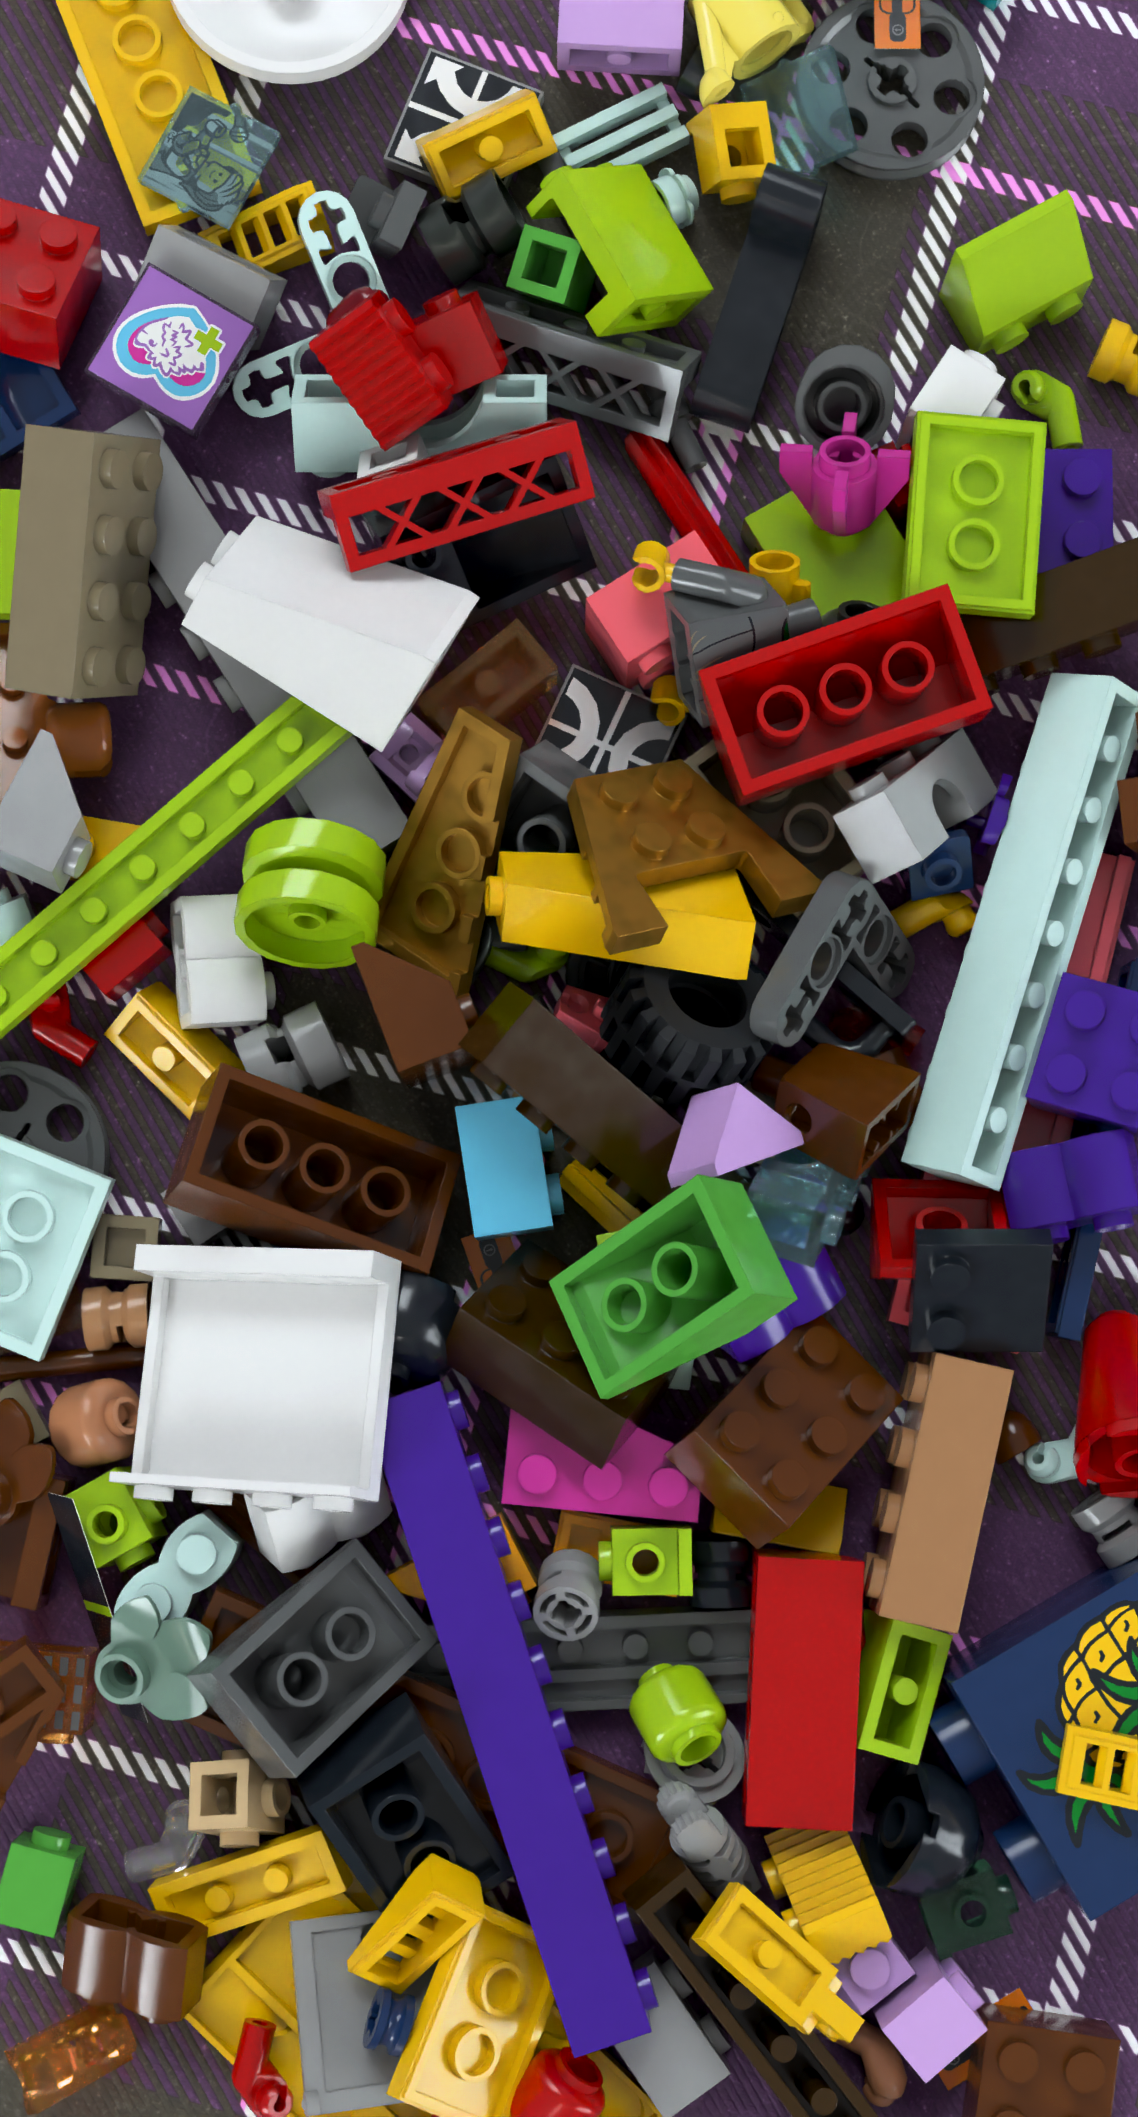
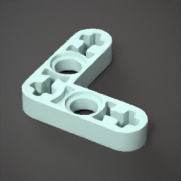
M328 190L315 192L308 197L299 209L297 219L299 233L331 311L343 299V297L338 295L333 285L334 272L343 263L352 262L363 267L368 274V287L372 290H382L388 296L354 209L349 201L339 193ZM322 202L325 203L329 211L340 209L343 214L344 220L336 225V232L341 245L350 238H353L358 248V251L339 254L326 265L323 264L319 251L331 250L330 242L324 231L313 233L308 222L317 215L315 205ZM317 334L253 360L241 367L235 375L232 385L234 400L239 408L248 415L259 418L273 416L290 409L289 385L273 390L270 393L272 404L263 408L256 399L246 401L242 390L251 385L248 375L253 371L259 370L264 379L282 374L283 371L277 366L276 361L286 356L289 357L291 376L295 380V374H302L300 369L301 357L310 348L308 343Z

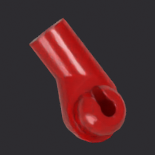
M66 984L29 1014L31 1032L37 1041L80 1068H83L88 1063L98 1046V1041L72 1026Z

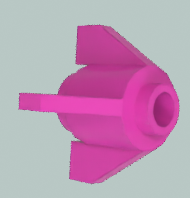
M845 412L842 435L831 437L824 441L814 458L813 445L781 443L779 473L807 510L814 524L836 536H850L868 528L908 482L910 476L911 451L878 449L876 460L874 454L871 453L870 445L865 440L857 437L858 413Z

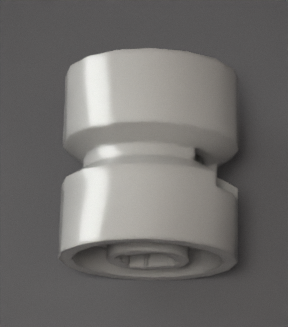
M316 1001L283 1015L282 1026L276 1030L264 1024L234 1038L236 1049L246 1072L300 1093L303 1092V1087L307 1085L321 1090L351 1076L336 1040ZM293 1054L295 1060L285 1062L289 1055Z

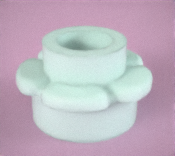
M671 168L661 169L658 174L659 178L651 182L677 227L683 229L693 223L694 211L699 207L697 189L687 175L675 174Z

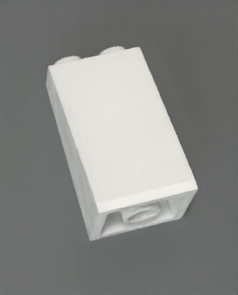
M256 515L241 535L232 530L227 533L211 560V564L214 567L205 561L196 571L184 593L193 602L181 625L375 749L383 752L426 688L480 597L467 589L390 562H384L350 573L346 569L339 544Z

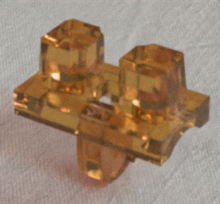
M89 2004L4 2052L8 2063L12 2066L20 2080L24 2096L23 2104L27 2115L39 2114L133 2060L131 2053L136 2051L137 2044L127 2017L123 2013H116L113 2004L107 2006ZM75 2039L77 2047L72 2046L68 2042Z

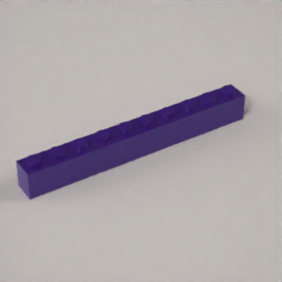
M441 1380L388 1399L382 1466L573 2056L577 2058L652 2032L648 2010L659 2007V2003L647 1966L635 1970L627 1948L628 1944L638 1941L627 1904L624 1901L613 1905L607 1887L606 1879L617 1876L605 1837L592 1840L584 1816L595 1811L584 1773L580 1772L571 1775L563 1752L565 1749L574 1747L571 1732L562 1707L550 1711L542 1686L553 1682V1678L541 1643L529 1647L521 1621L532 1618L521 1580L508 1583L500 1559L510 1555L511 1549L500 1516L487 1519L480 1494L491 1489L479 1452L467 1456L459 1430L470 1427L458 1389L446 1393L443 1381Z

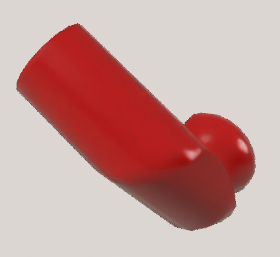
M245 2018L232 2069V2083L249 2109L257 2117H287L293 2107L294 2097L286 2081L269 2059L277 2026L264 2019Z

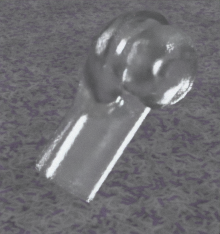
M179 1799L168 1806L165 1811V1815L168 1817L165 1821L166 1828L158 1843L125 1852V1871L132 1884L182 1871L191 1864L206 1834L188 1831L189 1800Z

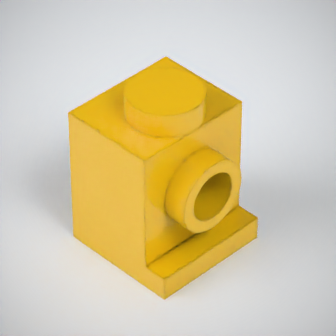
M766 101L709 104L686 123L690 136H693L702 194L720 193L721 204L724 205L740 204L754 200L767 163L776 164Z

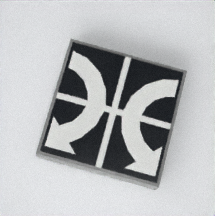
M429 48L384 155V166L437 187L415 143L417 139L522 89L534 91L542 108L544 92ZM514 173L501 179L507 189Z
M572 664L536 744L546 739L596 775L668 761L687 720V715L685 714L683 721L678 725L672 727L665 726L656 716L658 704L653 703L650 698Z

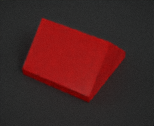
M872 1178L870 1279L912 1280L915 1229H1008L1002 1187H1000V1191H995L951 1180Z

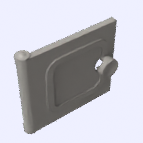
M380 1910L289 1921L304 2091L301 2105L306 2117L404 2103L386 2094L401 2054L399 2057L388 2055L387 2048L381 2044L375 2050H370L363 2046V2034L368 2012L373 1998L381 1986L348 1972L347 1966L349 1957L382 1914ZM390 1950L385 1954L399 1962L403 1958ZM439 1959L401 1995L391 1991L392 1997L395 1999H400L403 1994L415 1997V2013L412 2027Z

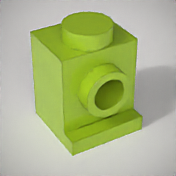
M688 1524L610 1526L611 1541H598L599 1581H611L613 1596H693L692 1529ZM645 1549L653 1551L658 1558L656 1569L649 1574L638 1573L632 1565L635 1554Z

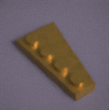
M473 706L458 708L388 862L383 897L378 902L380 919L376 942L402 960L449 980L456 997L466 994L470 990L486 915L484 904L485 882L487 876H494L523 738Z

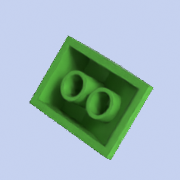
M697 1174L549 1281L600 1399H610L738 1339L798 1300L742 1183Z

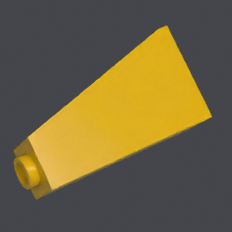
M499 851L497 876H487L484 893L486 916L496 917L501 942L734 980H747L756 920L735 868L644 887L668 924V928L660 944L609 955L605 949L602 939V933L606 925L600 903L593 904L591 896L595 882L589 860H582L581 853Z

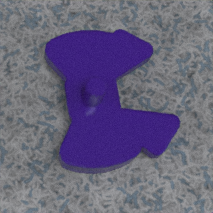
M1002 773L994 798L988 803L984 817L974 815L966 820V825L979 829L972 852L985 856L990 846L997 842L1008 819L1010 801L1004 798L1008 791L1013 776Z

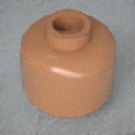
M109 1377L67 1388L56 1397L49 1414L48 1427L51 1441L59 1455L71 1465L82 1468H90L128 1458L134 1451L139 1397L124 1381Z

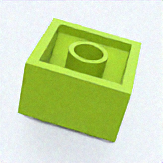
M1068 190L1060 192L955 249L939 292V297L970 350L981 354L991 349H994L996 354L1005 353L1019 345L1029 336L1028 329L1045 320H1048L1050 325H1056L1068 319L1082 308V299L1093 280V274L1074 201Z

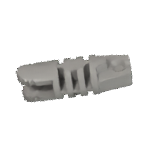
M673 1780L669 1783L664 1782V1786L659 1788L660 1791L656 1795L658 1810L671 1827L669 1839L672 1849L698 1882L717 1898H719L729 1882H739L753 1894L758 1891L762 1886L750 1860L748 1849L722 1814L715 1807L704 1804L693 1788L689 1787L687 1783L684 1784L681 1781L674 1782Z

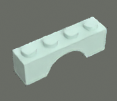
M295 374L291 398L295 472H312L314 475L323 478L338 477L346 472H358L360 452L380 446L378 441L373 438L371 431L365 427L363 420L357 415L356 410L342 394L340 387L334 383L331 375ZM499 374L480 383L474 396L461 409L446 417L430 420L410 435L420 433L428 457L545 422L547 421V374Z

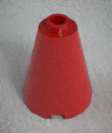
M1110 1310L1100 1314L1084 1331L1073 1463L1079 1482L1085 1487L1087 1486V1479L1099 1483L1101 1494L1109 1497L1138 1498V1315L1124 1310Z

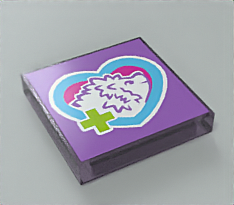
M148 262L84 369V372L90 379L197 440L261 331L255 323Z

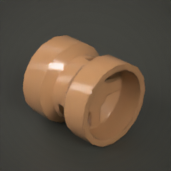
M150 1282L130 1284L123 1292H112L106 1286L84 1288L81 1317L84 1341L89 1352L109 1350L115 1343L127 1341L134 1348L146 1346L152 1284Z

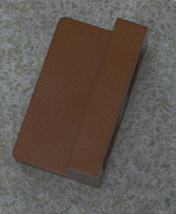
M55 1473L49 1488L42 1497L22 1503L17 1517L9 1524L0 1526V1596L12 1598L11 1606L37 1611L48 1604L63 1541L48 1493L61 1496L68 1495L74 1491L77 1477Z

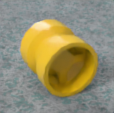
M1112 318L1093 358L1087 377L1104 384L1114 380L1123 384L1128 394L1138 397V335L1133 333L1129 324Z

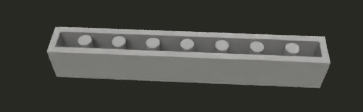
M141 408L104 432L161 440L160 457L163 464V476L156 490L154 510L157 541L150 555V562L155 571L149 574L148 582L166 609L177 603L184 616H186L193 602L192 599L184 595L186 588L203 562L206 561L214 567L211 564V560L225 534L144 408ZM185 626L179 628L197 659L201 661L210 655L222 673L221 676L212 682L231 712L234 713L243 707L255 727L292 696ZM354 735L284 794L299 817H303L311 812L314 819L330 820L353 827L373 839L386 854V859L393 854L408 821Z

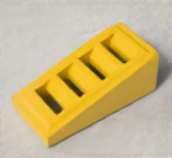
M310 180L293 186L235 214L228 227L217 223L197 234L222 247L221 244L233 240L238 256L274 274L307 263L311 259L301 235L298 236L292 218L298 216L299 209L304 201L316 192L313 183ZM318 203L315 205L317 215L308 222L313 233L324 231L327 235L332 249L319 251L320 257L336 251L329 225L321 204ZM279 223L286 242L275 247L268 227ZM256 232L264 253L253 258L245 235Z
M1066 1723L1055 1791L1065 1795L1138 1811V1736ZM1087 1743L1099 1746L1093 1783L1081 1781ZM1115 1750L1126 1751L1120 1788L1110 1786Z
M431 1853L412 1872L347 1960L348 1972L381 1987L391 1989L392 1992L401 1995L486 1916L479 1878L474 1873ZM427 1914H431V1915H433L434 1917H433V1918H430V1917H428V1916H426V1915H427ZM408 1933L414 1937H417V1940L406 1936V1934ZM390 1950L403 1958L399 1962L385 1954Z

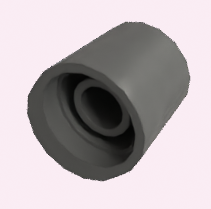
M840 344L823 350L808 364L796 394L795 418L801 435L810 445H813L814 449L819 451L824 441L831 437L842 435L845 412L858 413L857 437L865 440L871 448L883 438L892 420L896 386L891 370L877 353L861 345Z

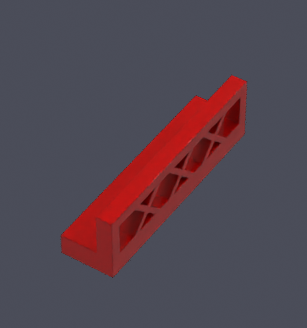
M560 417L317 491L323 515L333 520L346 569L350 573L596 497L576 420ZM566 452L575 487L550 494L532 483L544 458ZM528 463L522 476L509 470L510 468ZM499 473L517 484L505 508L490 513L470 502L483 477ZM467 482L461 495L448 489V487ZM527 490L541 497L521 503ZM437 491L456 502V505L443 528L428 532L409 521L421 496ZM406 500L399 515L386 508V506ZM466 509L479 515V517L460 522ZM375 510L395 521L382 547L362 553L358 552L349 521L350 517ZM405 527L418 534L417 536L398 541Z

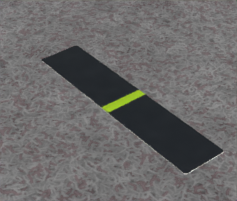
M48 1493L101 1651L111 1642V1619L113 1616L74 1500L69 1497ZM123 1662L125 1671L132 1676L129 1664ZM141 1703L131 1705L119 1704L123 1715L148 1723Z

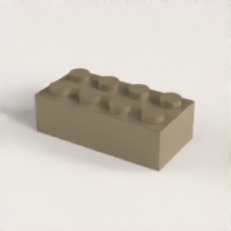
M26 424L4 688L67 699L138 695L139 682L144 675L146 664L145 654L142 650L144 621L151 606V591L148 586L150 555L157 541V528L154 522L156 490L163 476L160 439Z

